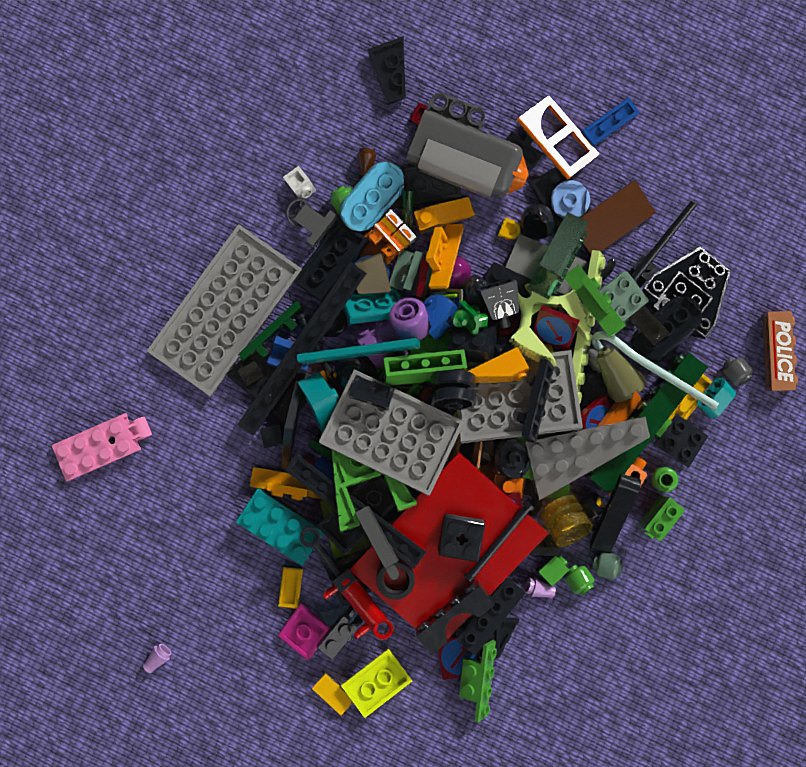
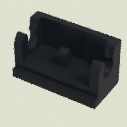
M356 376L349 393V398L389 410L395 388Z

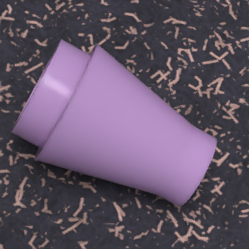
M534 577L533 579L528 578L525 592L530 597L553 598L556 588Z
M164 644L155 646L143 664L144 670L152 673L170 660L172 654L170 649Z

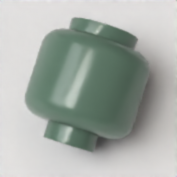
M602 552L599 557H595L593 568L596 569V574L599 577L614 580L617 576H621L624 561H621L620 556L617 554Z

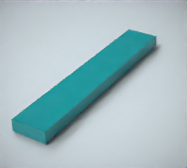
M417 338L297 354V360L302 364H311L420 348V341Z

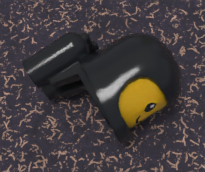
M594 492L584 495L580 501V506L585 515H581L580 520L589 534L596 531L594 518L602 514L606 506L599 495Z

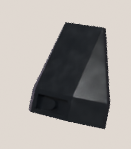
M699 247L654 274L642 290L649 299L648 305L650 309L655 313L674 297H690L694 299L701 308L702 321L698 329L690 336L705 339L717 323L731 271L702 247Z

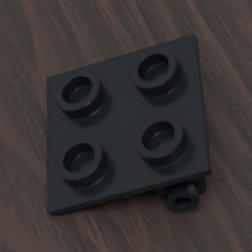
M675 414L671 420L672 423L662 436L656 440L657 444L655 446L689 468L709 435L678 414Z

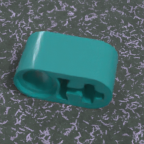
M717 378L703 392V394L719 403L717 408L714 410L699 400L697 405L709 418H716L734 399L736 391L724 378Z

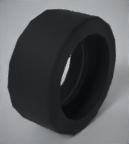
M399 558V561L394 564L396 567L403 569L408 577V581L402 589L392 590L385 585L384 575L386 569L383 564L377 572V587L385 597L390 599L406 597L415 585V574L412 567Z

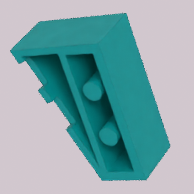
M318 371L299 381L298 384L304 392L305 399L310 404L313 416L323 434L338 404L336 400L339 399V396L334 388L330 389Z

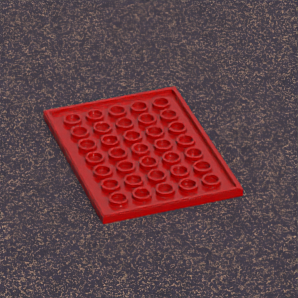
M460 452L442 469L430 496L420 492L415 498L417 505L405 509L391 523L393 527L427 552L415 569L412 567L415 574V585L412 591L402 599L387 598L379 591L376 577L382 562L373 545L349 569L416 630L422 621L431 619L433 617L432 614L437 609L446 607L452 597L455 595L459 596L464 592V588L472 583L464 577V574L469 572L477 563L439 556L438 549L444 515L452 514L484 520L485 529L480 559L521 509L519 505ZM527 514L476 575V580L473 583L479 581L491 595L548 535V532ZM461 534L460 537H456L459 539L460 542H463V540L466 539L464 534ZM396 567L399 577L395 580L390 578L387 571L385 572L384 583L389 589L400 590L406 585L408 577L401 568ZM462 613L449 621L445 631L447 640L472 614Z

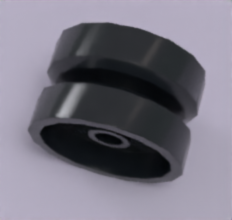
M444 370L432 374L431 388L435 391L431 393V405L437 409L452 411L474 407L476 405V394L472 390L476 387V376L471 372L463 370Z

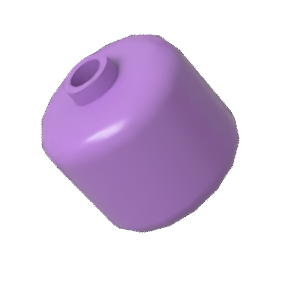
M405 298L396 302L390 309L389 320L395 335L400 340L417 338L420 341L427 336L431 325L425 305L420 300Z

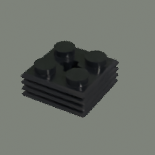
M445 514L438 549L439 556L478 562L485 529L484 520ZM461 534H464L466 539H464L463 542H460L459 539L456 537H460Z

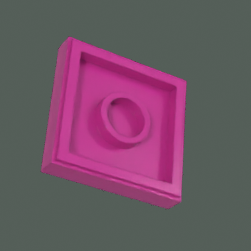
M300 604L278 636L308 661L318 649L316 647L317 643L330 629V626L304 604Z

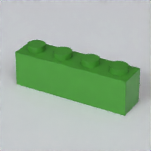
M464 350L383 358L384 383L392 386L430 382L432 374L439 371H467Z

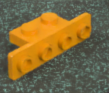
M463 224L445 225L444 230L442 227L434 228L433 235L430 237L429 250L426 252V261L433 270L429 283L430 289H447L449 287L464 230Z
M257 467L253 468L250 482L251 487L272 491L271 495L283 497V493L289 494L291 499L303 500V497L322 499L289 473Z

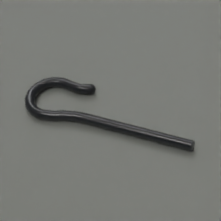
M693 201L688 203L631 276L636 283L696 208V203ZM614 258L609 259L606 268L601 272L602 282L612 273L616 264Z

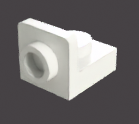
M299 166L283 177L298 198L305 200L316 191L309 178Z

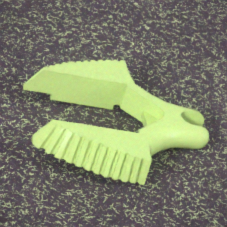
M525 284L530 297L523 298L518 293V304L521 312L520 326L509 342L512 343V346L514 345V348L518 347L521 354L531 358V360L540 362V359H547L555 367L557 365L555 358L530 329L532 315L538 312L542 305L551 308L558 307L561 313L580 320L576 331L588 342L590 340V328L585 311L577 293H575V289L562 296H550L539 292L531 284Z

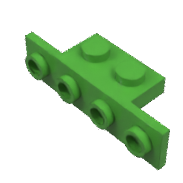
M579 264L563 276L573 290L575 289L577 296L610 338L626 326L610 305L613 302L606 292L602 295L598 290L601 287L594 277L590 279Z
M494 640L483 645L482 661L469 657L463 659L459 697L477 703L474 721L477 723L486 718L490 711L488 703L492 693L493 661L497 653L495 648L496 641Z

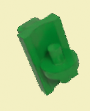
M459 301L461 310L456 311L452 315V323L456 327L465 326L473 335L478 334L479 328L487 327L488 316L485 313L480 314L477 305H468L465 301Z

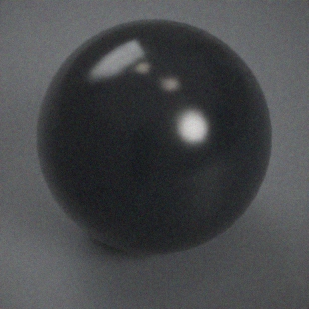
M367 356L340 359L337 362L333 371V380L341 393H343L354 369L374 379L376 378V367Z

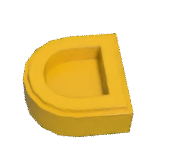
M505 217L498 237L514 240L520 234V226L516 221Z

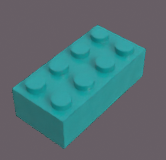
M261 488L256 490L236 523L301 566L305 564L314 548L306 547L300 542L298 537L299 531L305 526H312L319 531L320 539L324 534L315 523ZM307 531L304 534L306 542H311L314 539L313 531Z

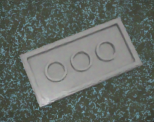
M519 234L506 268L565 295L573 289L563 276L578 264L588 274L590 263Z

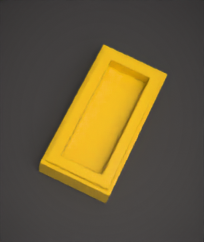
M283 567L278 607L298 608L303 569Z
M327 673L312 687L340 715L353 703L344 689Z

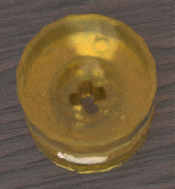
M566 495L554 500L540 513V519L545 523L544 525L547 530H551L550 535L558 547H566L578 542L593 528L592 522L587 514L582 512L583 508L575 495Z

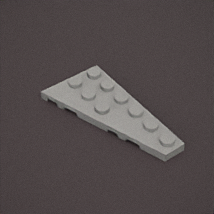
M646 417L539 438L536 440V443L526 441L539 500L648 439L650 434Z

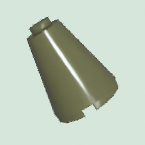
M604 346L598 351L597 361L609 397L614 402H623L633 397L632 393L636 390L640 392L645 387L646 380L644 376L614 347Z

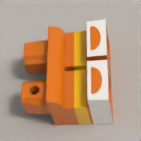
M390 210L379 223L374 225V229L368 236V239L373 245L383 240L387 245L380 252L388 259L395 254L398 256L415 242L416 236Z

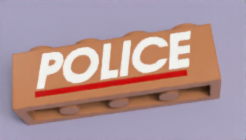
M792 311L766 312L762 314L766 392L796 390L798 385V377L795 374L797 357L794 355L796 338L793 335L795 318L792 316Z

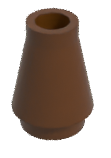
M359 148L357 155L360 176H364L374 166L377 155L375 154V149Z

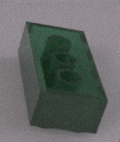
M567 212L527 289L548 300L552 292L555 294L558 292L562 284L560 282H563L568 273L566 267L570 269L575 259V256L572 254L577 255L582 246V243L579 241L584 242L589 232L585 230L589 222Z

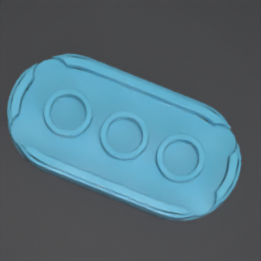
M380 162L372 166L342 201L340 216L343 223L355 231H365L372 228L401 195L404 189L402 170L397 165L389 162Z

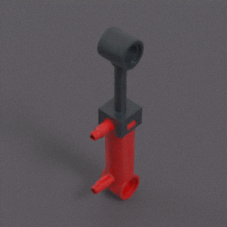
M312 526L303 527L298 534L300 542L306 547H313L335 575L331 579L333 585L322 596L328 599L337 591H340L365 622L354 633L356 639L366 634L369 630L379 639L389 638L393 633L392 623L360 585L347 567L341 570L319 543V531ZM307 531H313L314 539L311 542L304 540V534ZM386 623V630L379 633L377 631L378 625Z

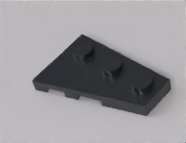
M404 36L367 49L387 105L406 99Z

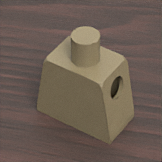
M382 253L355 263V265L367 273L357 288L358 294L391 291Z

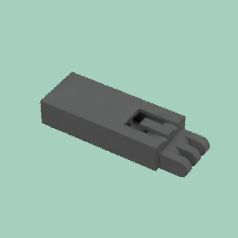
M367 506L355 514L390 578L395 580L399 577V572L394 563L399 560L372 510Z

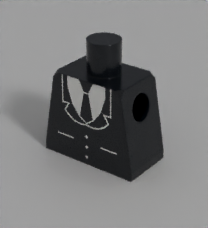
M507 278L475 288L484 313L491 320L498 319L499 328L510 327L509 315L519 312L517 280Z

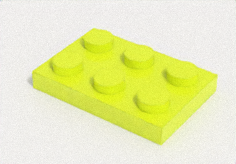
M388 648L342 683L341 687L363 717L366 718L410 684L412 679Z

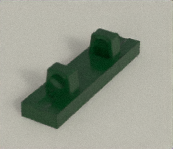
M295 301L238 354V357L245 363L256 352L264 359L268 355V351L263 345L284 326L292 333L297 328L292 318L301 311L302 306Z

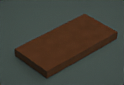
M633 180L574 221L570 226L591 257L592 250L601 252L656 212L636 180Z

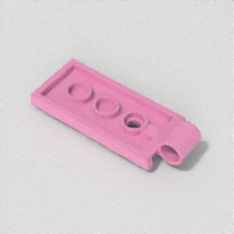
M124 413L51 446L67 482L140 451L141 447L138 441L151 436L152 433L145 417L129 422L127 413ZM110 437L115 438L114 444L109 442Z

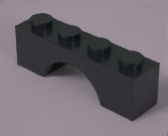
M479 581L468 584L461 595L452 597L446 607L437 609L432 614L433 617L428 621L424 620L417 626L416 637L431 655L447 643L445 631L447 624L453 617L462 613H470L480 617L495 605L493 597Z

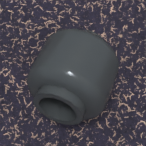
M731 357L723 364L725 368L722 373L733 386L739 385L741 387L753 377L751 375L753 372L752 368L742 357L736 359Z

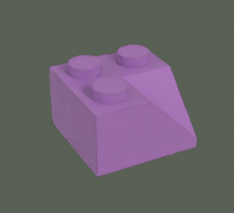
M389 319L368 322L353 332L360 345L400 340L395 335ZM388 353L369 355L368 357L375 367L379 369L383 366V358L388 357Z

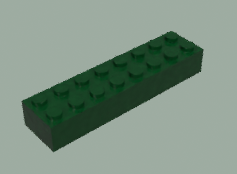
M689 352L675 356L670 363L672 367L667 372L693 387L707 370L708 366ZM659 376L658 380L660 382L648 390L646 400L640 401L634 409L635 414L627 419L646 417L650 437L588 472L584 478L602 492L610 493L619 475L626 473L688 393Z

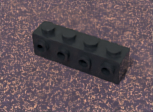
M507 577L492 594L495 605L480 617L472 614L468 618L471 620L466 627L462 625L455 633L458 636L455 640L473 656L476 655L526 592Z

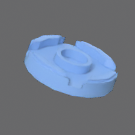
M574 180L564 181L553 190L550 199L551 207L560 218L567 220L577 219L583 216L589 207V192L580 182Z

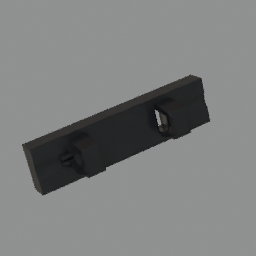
M540 359L536 375L527 376L526 382L529 386H533L527 413L518 412L516 419L520 424H524L521 436L532 443H536L554 371V366L547 359Z

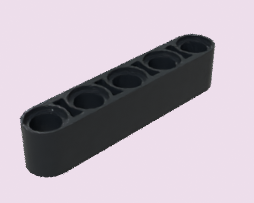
M625 474L619 475L597 524L596 531L593 533L590 549L611 553L641 486V479Z

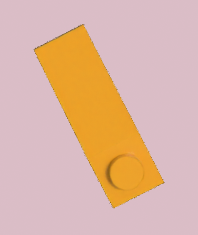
M469 197L433 205L414 212V219L420 234L432 231L435 227H443L475 216Z
M516 347L468 372L476 376V383H511L515 380L519 382L525 379L527 374H529V367L519 348Z

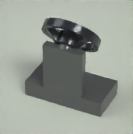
M301 198L290 201L285 210V216L289 223L295 226H302L312 233L307 243L313 249L316 248L338 219L337 215L331 210L325 217H322L311 208L306 200ZM299 201L298 207L289 215L291 205ZM290 218H294V221L297 223H293Z

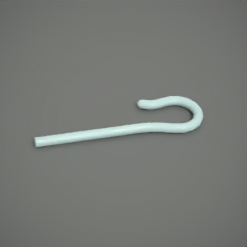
M603 331L596 332L592 336V344L597 351L604 347L600 339L606 340L640 365L715 410L719 405L715 400L635 352L616 336L610 338Z

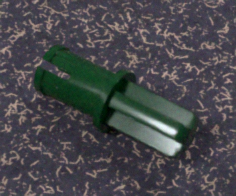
M402 190V207H400V210H402V222L409 229H413L414 211L416 210L414 208L415 190Z

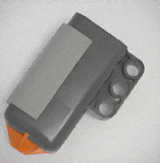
M435 93L431 97L406 157L409 164L417 166L420 172L489 199L492 196L504 198L508 194L524 187L529 174L522 149L519 145L481 131L485 123V112L483 109L443 93ZM439 98L445 101V105L441 108H437L434 105L435 100ZM455 106H461L464 109L460 115H455L452 110ZM472 114H481V121L473 122L471 120Z

